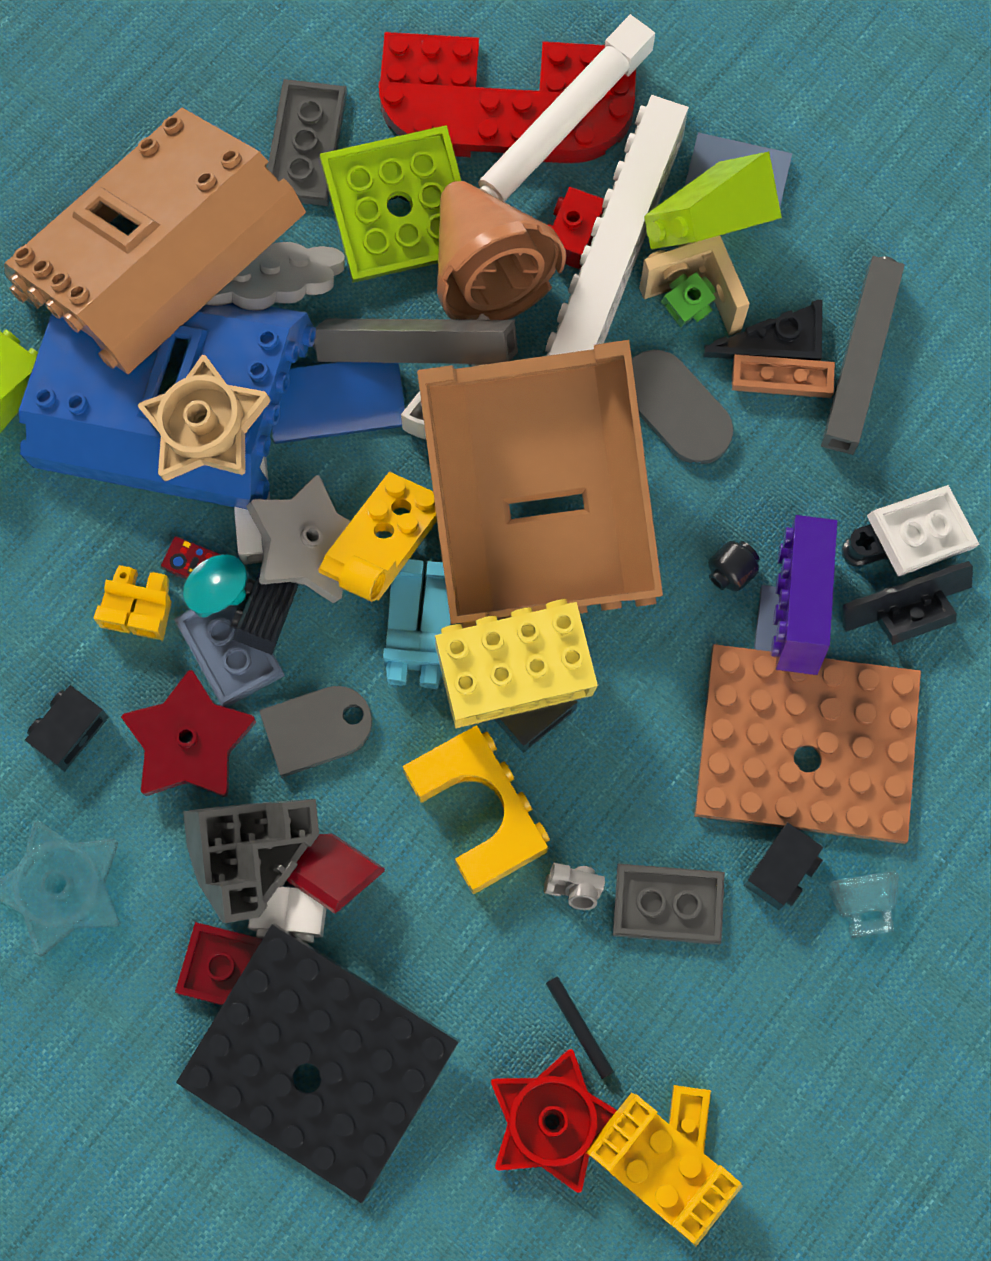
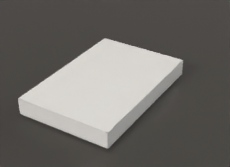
M949 485L873 510L867 515L898 576L967 552L980 545Z

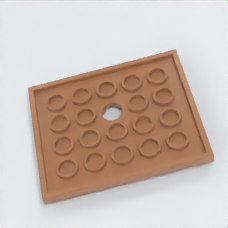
M713 644L694 817L783 828L788 822L802 831L906 844L909 836L921 671L824 658L818 675L776 670V657H772L770 651ZM804 746L814 748L821 758L819 768L814 772L801 771L794 762V754L797 749Z

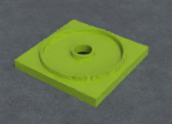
M447 125L320 154V161L352 283L438 263L440 197L448 184L461 181ZM403 196L410 202L411 212L403 217L394 216L387 208L388 201L392 197Z

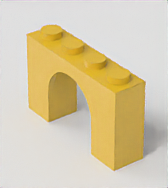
M477 725L402 766L407 780L421 803L461 782L483 784L494 791L500 799L504 810V818L498 831L487 841L455 858V864L473 895L546 854L548 850L546 842L550 841L543 825L540 822L534 824L528 814L532 807L524 793L521 791L517 794L510 782L514 780V776L505 761L499 764L493 754V751L497 750L490 734L487 731L481 733Z

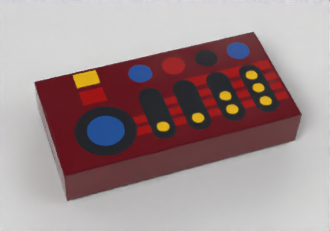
M175 536L164 557L161 568L187 579L200 563L221 554Z

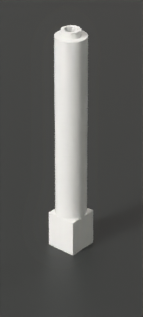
M630 14L605 40V48L485 173L478 182L480 189L505 202L624 74L629 76L653 51L655 32Z

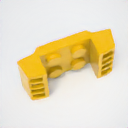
M631 1093L596 1136L586 1153L693 1245L697 1246L743 1185L725 1168L713 1162L657 1114L658 1112L643 1099Z

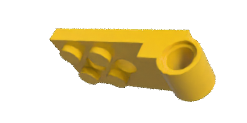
M388 472L325 554L318 568L319 573L338 581L339 587L370 602L379 601L437 522L433 491ZM398 508H405L410 512L397 515L393 511ZM380 531H388L393 534L385 539L376 536Z

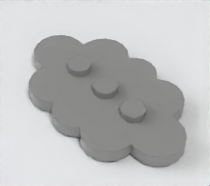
M293 242L274 243L206 304L219 306L234 303L242 309L263 310L272 306L275 302L295 303L300 301L305 294L318 295L326 293L334 286V276L344 270L345 255L342 251L332 247L319 246L307 249Z

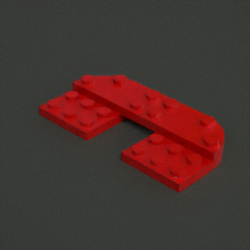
M385 32L379 81L381 112L388 128H392L398 136L447 125L455 157L471 158V151L505 153L605 48V45L543 41L539 91L476 87L479 38ZM636 69L629 76L624 74L543 162L583 163L605 155L607 149L616 142L620 143L628 132L633 118Z

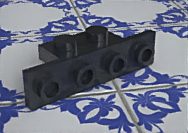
M970 561L951 565L946 569L917 577L912 581L895 587H889L875 594L854 599L842 606L843 628L847 632L878 621L893 645L955 623L957 613L946 597L972 588L973 566Z

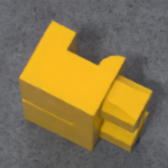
M119 565L113 580L106 579L105 593L101 605L97 606L94 620L100 628L128 634L132 632L133 635L163 641L172 604L168 595L169 578L165 574L152 572L149 574L146 588L136 586L137 570Z

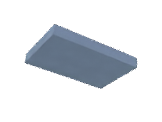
M698 132L685 186L720 161L769 151L780 206L792 153Z
M244 601L236 606L230 605L224 610L212 613L208 617H199L194 611L190 610L174 619L221 706L226 708L285 676L273 653L270 655L233 640L236 629L231 628L230 625L237 607L245 609Z

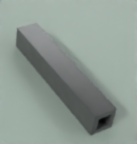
M872 256L867 268L821 447L853 455L860 442L905 264L896 262L893 258Z
M326 318L316 327V338L313 344V348L317 352L318 362L494 364L511 361L518 353L515 320Z

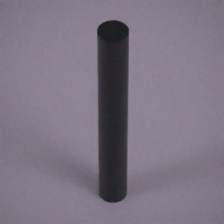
M559 977L551 979L546 983L548 989L600 1078L604 1079L614 1072Z

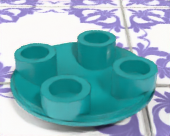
M217 555L200 563L190 573L185 582L183 596L186 605L199 617L204 618L212 613L224 610L230 605L236 606L240 604L246 597L244 587L247 580V571L244 564L232 555Z

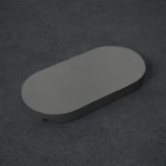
M649 350L632 358L639 416L675 456L685 462L708 464L721 458L729 448L733 436L732 420L722 405L690 370L671 353L661 350Z

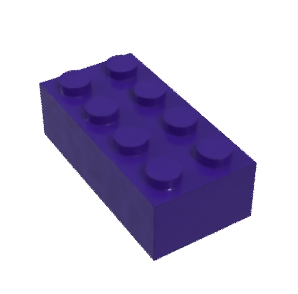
M795 515L792 527L785 528L783 543H780L778 552V564H782L781 574L777 576L775 594L780 595L779 605H775L773 625H777L776 636H773L771 644V656L776 657V670L818 675L830 647L837 520Z

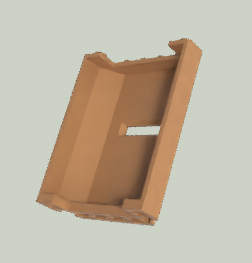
M181 107L175 114L165 119L162 125L150 136L141 140L134 150L27 244L17 249L14 255L4 263V274L12 284L9 290L21 303L27 300L37 309L45 303L48 310L56 318L60 319L63 316L66 323L75 332L78 333L82 330L95 340L101 349L98 355L111 369L117 366L126 374H129L300 219L306 211L293 187L284 178L278 181L267 169L266 165L269 161L258 150ZM120 214L138 227L130 235H126L109 223Z
M629 340L596 344L594 349L459 369H455L450 365L417 370L451 624L460 623L462 628L476 626V620L484 617L497 616L498 620L512 617L511 612L528 607H531L533 612L547 609V603L566 599L568 604L577 602L579 614L588 613L587 606L601 604V611L622 608L621 601L635 600L636 607L657 604L656 597L663 596ZM578 494L583 496L584 509L511 519L509 504Z

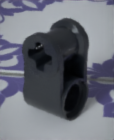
M871 524L855 529L842 547L843 558L848 564L855 567L889 559Z

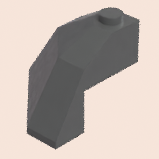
M316 799L263 802L183 811L187 849L197 882L222 923L259 918L267 908V902L277 888L283 886L298 865L296 862L307 847H311L319 836Z

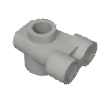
M553 863L550 874H547L545 879L544 893L555 896L567 895L569 896L568 903L571 907L578 910H590L597 906V900L604 890L605 878L604 876L596 875L595 870L588 866L572 869L569 865Z

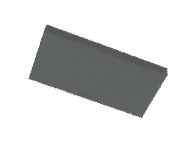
M283 79L267 169L278 181L284 178L293 187L301 203L328 206L330 196L320 161V154L338 150L347 97L346 86Z

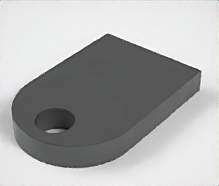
M343 686L327 687L259 710L281 778L353 754L366 743L372 730V716L366 700L358 692ZM352 707L359 708L364 713L363 719L354 725L348 724L344 720L345 712Z

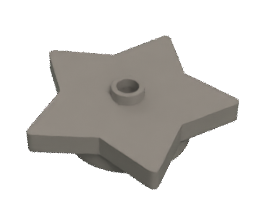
M316 475L291 500H252L246 507L262 536L261 542L264 554L259 582L261 584L297 583L308 586L332 603L340 600L343 589L339 587V582L319 573L318 568L325 554L351 521L336 513L320 476Z

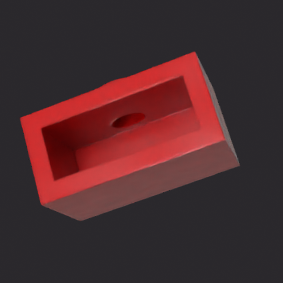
M570 186L565 198L561 196L558 198L553 213L557 217L554 224H548V226L557 233L564 245L566 252L565 264L581 270V256L585 246L591 245L593 239L591 233L597 217H602L605 209L602 208L604 199Z

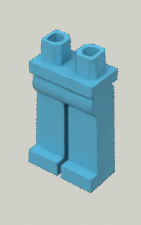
M409 559L391 583L386 648H384L383 653L387 681L390 685H406L408 670L421 671L420 687L439 688L442 671L436 651L435 635L441 634L442 628L452 625L442 562L428 561L421 631H418L424 580V562Z

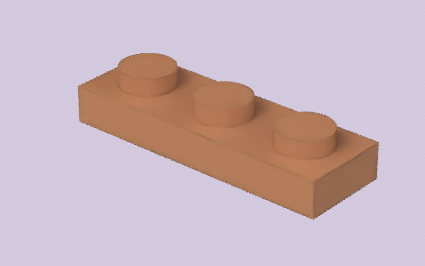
M735 354L733 359L732 391L832 398L834 393L835 362Z

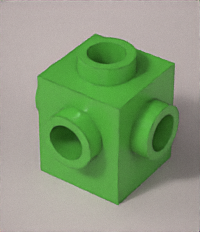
M697 272L689 278L684 273L669 285L672 290L661 300V303L681 328L694 318L696 322H699L713 311L710 305L716 300L713 294L715 293V288L707 277H700Z

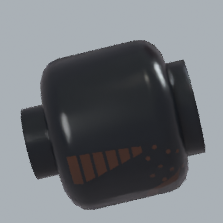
M729 541L725 543L709 559L708 566L711 571L709 578L711 582L720 590L727 588L736 592L743 589L759 573V555L745 541Z

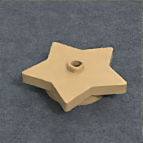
M202 355L186 378L175 383L165 394L138 404L139 409L161 435L158 475L164 481H168L203 465L240 475L245 474V433L270 403L271 399L264 391L227 385L207 356Z

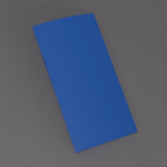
M337 362L291 368L289 370V388L285 394L282 393L279 403L280 418L278 423L272 426L274 443L279 444L402 427L401 414L405 410L399 363Z

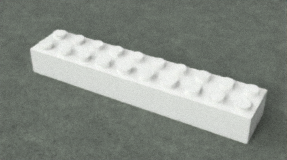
M651 95L647 107L641 105L635 125H637L635 133H630L626 142L624 162H618L613 180L616 181L613 190L608 189L602 205V208L605 209L602 217H597L591 233V236H593L591 245H586L582 253L579 275L574 274L568 292L571 294L568 304L563 303L559 311L557 332H551L545 350L548 352L547 356L594 349V345L605 342L647 233L644 216L658 205L683 140L689 107Z

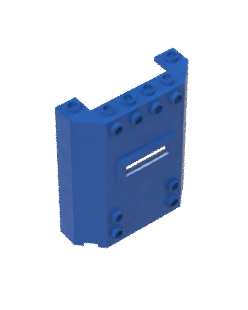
M234 303L219 306L205 304L131 373L126 374L117 366L111 369L98 355L101 349L91 336L82 330L78 333L75 332L66 323L63 316L58 319L51 314L19 408V423L26 425V440L20 442V454L33 468L247 510L246 506L252 500H267L270 484L260 466L263 457H267L270 451L271 439L269 436L272 426L276 425L280 418L279 403L282 393L285 394L289 388L291 364L296 362L298 356L306 358L309 346L312 347L315 342L316 328L305 312L271 306L263 310H247L236 306ZM176 338L189 340L176 383L186 378L202 355H206L227 385L264 391L271 399L267 407L245 433L246 471L243 475L207 465L198 467L168 481H164L158 475L161 435L139 409L138 404L158 396Z

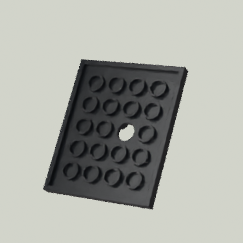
M272 924L176 1083L352 1198L363 1203L460 1040L280 926ZM306 1063L316 1066L320 1071L321 1078L319 1088L310 1093L299 1090L294 1083L295 1070L298 1066Z

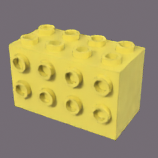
M566 599L556 600L547 603V609L533 612L531 607L522 608L511 612L512 617L497 620V616H488L476 620V626L462 628V624L450 625L442 628L441 634L435 635L436 651L455 729L593 696L598 684L577 602L568 604Z

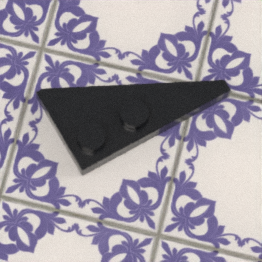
M817 299L812 301L810 306L795 312L790 310L782 313L778 318H770L747 327L745 332L727 338V336L719 338L712 344L705 346L704 357L734 359L736 354L821 361L823 300Z

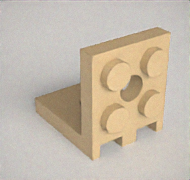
M720 235L698 242L681 244L678 248L667 252L659 250L644 259L639 287L644 300L671 291L672 289L669 285L685 273L689 278L697 272L700 277H707L714 286L715 293L713 294L716 297L714 302L729 336L742 331L750 303Z

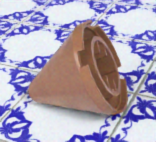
M455 181L448 184L440 197L437 281L438 299L450 319L477 320L481 314H484L490 320H508L532 307L551 290L552 286L549 280L556 270L558 273H562L566 260L565 248L557 233L545 223L465 181Z

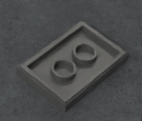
M617 864L613 937L720 945L722 940L725 872Z

